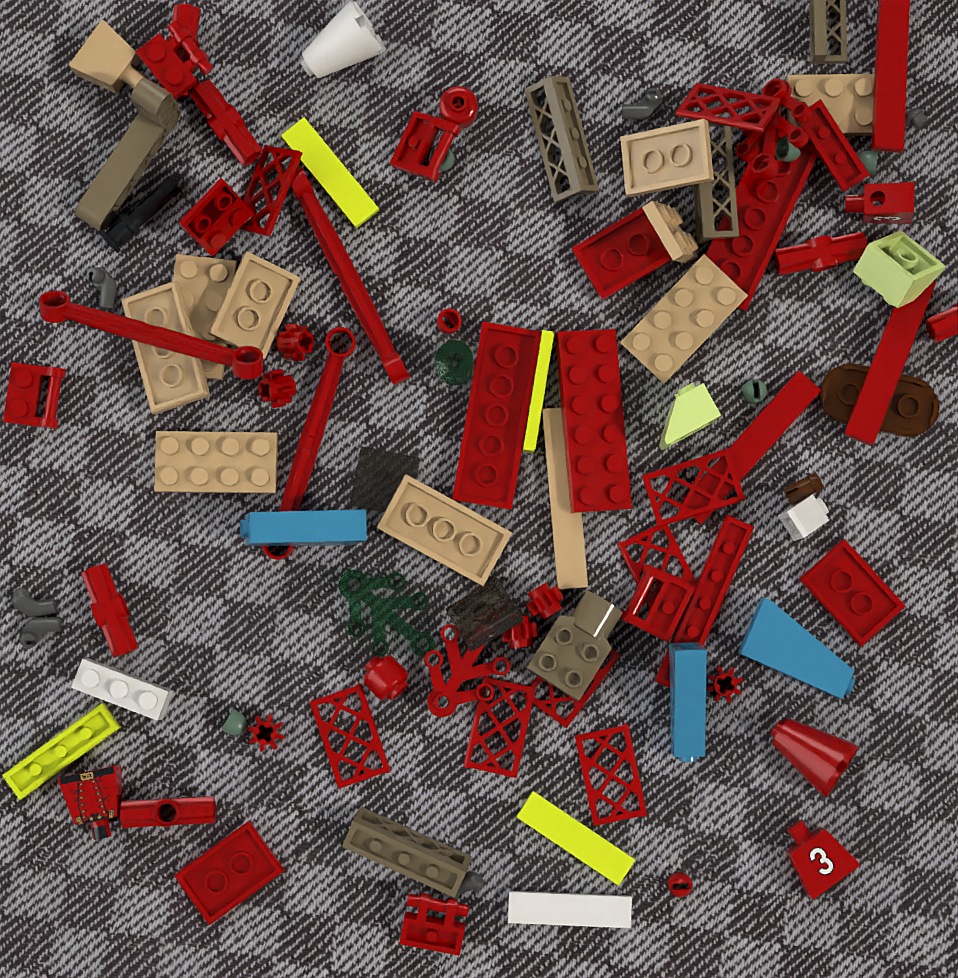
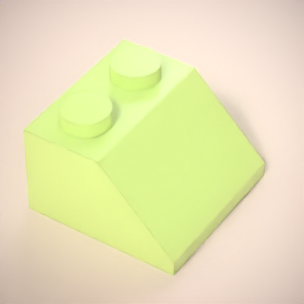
M898 231L869 243L853 272L861 278L865 285L872 287L882 295L888 304L899 308L913 302L944 271L946 266L903 231Z
M691 383L678 390V393L674 395L676 399L670 405L659 443L661 450L714 423L721 416L704 383L697 387L694 383Z

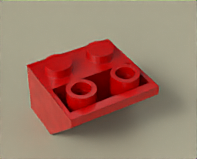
M220 178L179 221L178 225L194 242L213 257L254 213L225 180Z

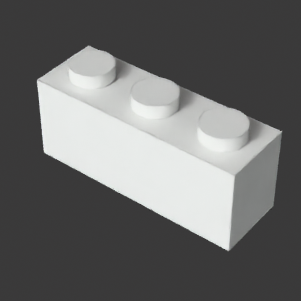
M82 659L71 686L73 689L157 721L164 718L174 692L171 689L92 659Z

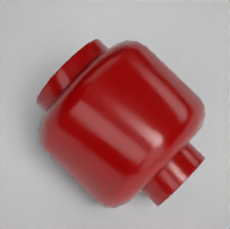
M456 86L446 90L439 102L441 119L451 121L462 129L467 128L477 118L478 103L476 96L466 87Z
M376 655L364 667L367 673L363 678V682L380 700L388 698L391 701L394 700L409 685L406 682L408 672L391 655L384 656L381 659Z

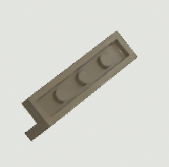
M809 0L810 64H846V0H838L839 8L834 4L837 0ZM829 8L839 16V23L832 30L826 25V11ZM830 37L839 45L840 55H827V40Z
M549 76L525 88L554 202H562L576 195H591L598 192L599 187L570 78ZM545 89L547 99L542 107L538 104L536 92ZM548 117L554 123L551 136L545 130V123ZM555 145L560 148L562 153L559 164L554 162L552 156ZM563 174L568 176L571 189L562 192L560 186Z
M708 122L709 127H723V140L716 145L710 139L711 149H713L711 155L713 156L716 152L723 158L726 168L720 175L713 170L715 181L712 184L709 181L693 185L697 244L710 243L713 239L739 237L731 126ZM723 143H724V151L720 148V147L723 145ZM725 173L727 181L722 178ZM717 182L727 189L728 198L723 204H720L712 196V188ZM727 203L729 205V211L725 208ZM713 205L717 208L715 213L713 212ZM719 212L723 213L730 220V231H715L714 218Z
M361 806L342 845L343 848L454 898L472 857Z

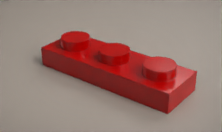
M820 99L809 106L812 110L811 118L805 123H798V125L809 135L810 144L843 193L870 174Z

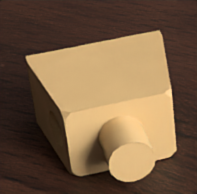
M104 20L100 21L69 64L77 76L113 93H118L125 83L134 89L143 77L147 78V76L136 69L141 61L136 51Z

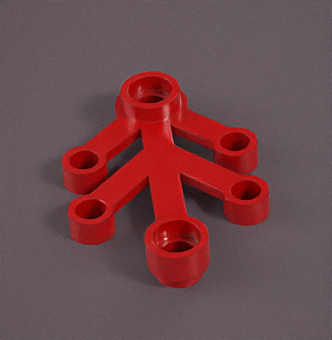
M779 78L770 80L762 90V95L781 99V104L765 127L764 132L739 128L747 139L741 142L735 150V154L741 161L748 162L753 159L751 170L760 179L765 180L773 179L779 171L778 162L774 158L778 130L788 137V141L795 148L803 147L809 140V135L802 127H795L781 116L782 106L790 110L791 115L798 123L807 122L812 116V110L805 102H798L790 96L792 92L790 84ZM760 104L758 108L762 109L770 105ZM754 118L745 122L758 124L759 119ZM764 138L763 151L754 158L756 154L754 147Z
M486 612L478 618L477 627L479 631L462 659L457 643L459 637L458 628L452 624L444 625L441 628L440 638L445 642L452 674L446 685L440 669L443 663L442 654L436 650H431L424 655L423 661L429 669L433 690L427 697V706L433 715L448 717L454 713L458 704L475 700L489 701L493 698L494 688L488 683H480L472 690L456 691L462 681L491 674L505 675L509 672L510 662L504 657H497L492 662L472 666L490 636L500 633L503 627L502 618L497 613ZM489 618H493L496 621V627L493 630H489L486 627V621ZM447 628H452L455 632L454 637L450 640L444 636V631ZM433 653L438 656V663L434 666L428 662L429 655ZM499 660L505 663V670L502 672H498L495 667ZM483 686L489 688L490 691L489 696L486 698H482L479 694ZM441 696H445L448 699V704L444 708H440L437 703Z

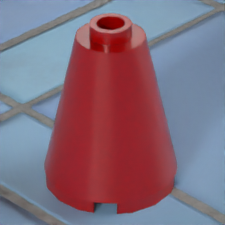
M790 718L785 722L779 720L770 733L774 737L772 741L774 747L824 797L831 793L859 749V746L853 742Z

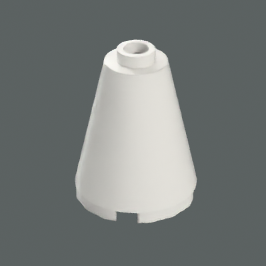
M351 0L302 52L304 59L300 62L310 77L315 74L317 78H321L380 55L386 51V47L379 34L376 35L372 28V23L356 2Z

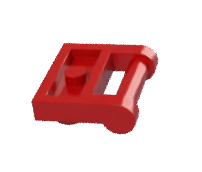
M414 111L389 164L394 169L436 183L440 176L438 171L454 137H458L462 128L451 121ZM442 131L443 134L428 166H423L438 132Z
M12 362L3 422L57 429L59 420L56 419L61 379H65L66 369ZM50 377L44 417H37L42 378Z
M645 563L641 571L644 574L626 611L622 610L623 614L620 619L669 643L695 587ZM657 579L663 582L645 620L637 617V614L654 580Z

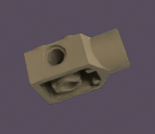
M586 590L571 616L559 615L527 666V670L578 702L612 649L607 638L623 614L622 611L600 596Z

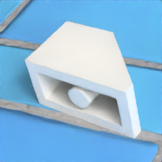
M812 494L779 514L778 517L793 541L806 537L829 521L826 516L829 511L822 499L819 497L816 499Z

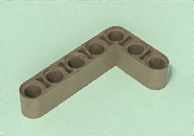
M143 77L137 83L131 94V101L137 109L138 115L75 210L76 217L100 232L104 231L177 123L181 114V110L173 95L146 77Z

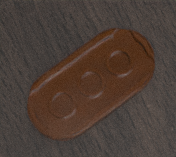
M853 363L843 364L829 371L823 378L819 387L821 389L819 401L823 411L834 421L848 424L869 370L868 366ZM901 374L879 432L900 437H915L931 428L935 424L940 410L938 397L931 389L932 387L920 378Z

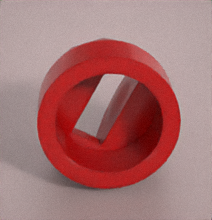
M451 308L442 310L436 320L438 330L444 334L455 333L462 323L460 314ZM443 317H445L446 321L448 322V324L451 326L452 329H449V328H448V326H447V325L445 324V322L442 320Z
M676 872L669 877L667 886L673 896L683 898L691 893L693 883L687 874ZM688 883V888L673 889V884Z

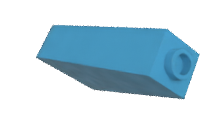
M366 510L250 512L245 515V520L240 521V537L245 538V546L355 545L367 541Z
M767 598L760 599L737 654L835 698L843 699L844 694L849 695L855 683V678H852L854 670L775 603Z
M700 642L669 643L671 753L674 757H679L681 762H695L697 757H705L707 650Z

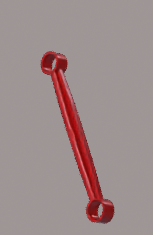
M299 166L296 169L290 186L305 212L333 273L338 276L346 298L378 353L392 384L395 386L409 379L410 376L399 354L395 351L382 320L345 247L314 194V190L304 170Z
M48 291L39 297L40 316L46 322L60 323L69 319L155 347L231 366L233 374L241 379H254L263 373V353L256 347L242 346L233 350L177 331L150 325L143 321L70 303L68 294L62 291Z
M334 328L326 336L325 344L329 355L301 433L279 512L299 511L332 409L344 360L349 358L356 349L354 334L347 328ZM337 333L347 334L352 340V346L345 353H335L331 349L330 339ZM262 546L265 554L275 560L286 559L294 549V546H289L288 551L284 555L274 556L268 551L267 546Z

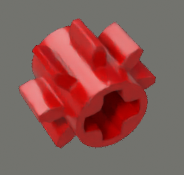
M297 323L286 324V331L278 332L276 339L277 349L283 354V359L303 361L305 359L304 353L312 352L314 345L313 336L307 331V326H298Z
M283 369L271 370L268 374L262 375L263 380L259 382L258 392L263 401H271L272 408L282 407L286 403L292 402L291 397L296 393V383L290 375L284 376Z
M546 582L527 594L531 601L525 605L533 617L539 613L544 620L562 609L559 601L564 596L557 585L550 588Z
M528 615L506 619L507 627L501 628L502 641H509L510 649L533 646L532 638L538 637L536 622L529 623Z
M716 666L717 674L715 676L706 675L711 680V686H707L706 691L713 690L715 693L713 701L717 702L721 696H724L725 701L731 703L730 695L733 693L742 694L737 689V683L742 682L743 678H735L733 676L735 668L731 667L727 673H723L721 666ZM728 677L727 683L731 685L730 689H723L720 692V685L717 684V680Z
M269 714L267 721L264 722L258 715L255 717L258 723L256 727H247V730L253 732L254 738L249 743L257 741L261 744L260 752H263L268 744H270L272 749L276 750L278 748L275 742L277 738L285 739L286 737L284 734L279 733V728L283 726L284 722L274 723L273 714ZM262 725L266 728H273L274 732L270 734L271 741L267 737L263 739L260 737L259 734L263 731Z

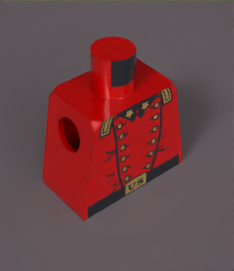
M121 764L58 778L59 786L74 824L90 823L93 840L110 837L111 831L108 818L120 815L122 801Z

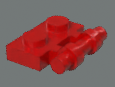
M173 21L167 27L173 35L172 39L166 42L159 33L139 48L136 53L164 89L170 92L174 99L177 100L198 83L192 75L193 71L199 68L204 75H207L214 67L207 60L209 56L203 49H199L191 40L192 35L187 28H182L177 21ZM181 47L190 56L185 63L175 53Z
M421 893V896L408 894L406 906L418 908V913L405 911L399 944L460 956L466 923L454 921L455 915L467 917L469 905L457 903L458 899L449 898L446 901L430 898V894ZM427 910L446 913L445 919L428 916Z

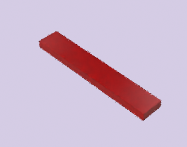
M878 0L871 150L901 153L904 150L910 0Z
M933 281L913 302L899 308L893 306L843 435L869 446L874 445L936 282Z
M800 371L789 380L729 447L739 482L821 392V389ZM719 458L710 469L723 475L727 468L725 458ZM706 473L699 481L697 487L713 495L720 479ZM724 482L717 498L724 500L734 489V486ZM694 491L686 507L692 510L705 507L710 499ZM686 496L683 498L680 504H683ZM713 511L692 518L701 525Z
M725 515L698 577L695 590L682 614L670 643L700 642L704 646L754 526L732 516ZM669 647L654 679V682L670 688Z

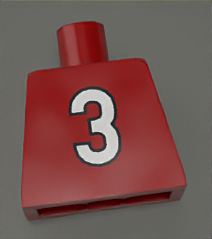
M914 182L864 185V195L845 196V213H863V223L912 224L914 214ZM877 201L882 203V205L875 206L872 203Z
M803 820L795 822L787 829L796 844L789 848L786 853L805 893L811 899H815L861 866L826 829L819 827L810 832Z

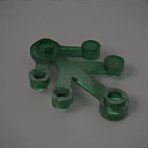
M349 570L339 580V591L345 598L349 599L350 622L348 624V632L350 635L361 637L366 632V624L361 620L362 600L371 608L373 630L371 652L375 656L383 657L389 652V644L385 640L384 620L411 642V650L417 656L424 657L428 651L434 650L435 641L430 634L425 632L418 633L393 611L395 609L414 608L418 611L426 609L429 599L424 593L418 592L413 596L379 599L369 590L390 587L394 591H400L406 585L405 577L400 573H393L386 577L367 578L361 571ZM395 576L401 577L403 581L402 585L398 588L391 585V579ZM353 579L358 580L360 583V587L356 591H351L348 587L349 582ZM423 596L426 601L423 607H416L414 605L415 597ZM355 622H360L363 626V630L359 634L352 632L351 627ZM426 639L429 642L428 648L420 650L417 647L418 640ZM377 642H383L386 646V650L382 654H378L374 649Z

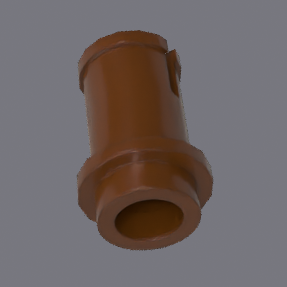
M808 472L805 478L788 487H784L783 491L786 497L789 498V503L794 505V503L813 493L820 494L819 490L823 489L824 486L816 472L812 474Z

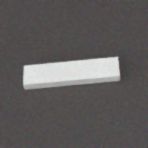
M509 891L508 923L631 928L632 896Z

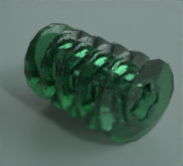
M458 340L447 341L436 352L435 366L440 380L448 385L455 386L465 383L471 377L474 368L473 353L464 342ZM451 359H455L459 363L458 368H454L450 364Z

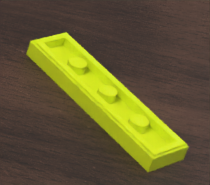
M305 117L281 135L291 150L303 153L300 161L356 229L379 211L378 206Z
M542 330L523 447L524 453L533 454L536 449L554 338L552 331Z
M101 703L2 776L18 799L21 800L112 735L121 726L105 703Z
M532 791L516 815L518 819L618 886L635 862L633 857L534 791Z

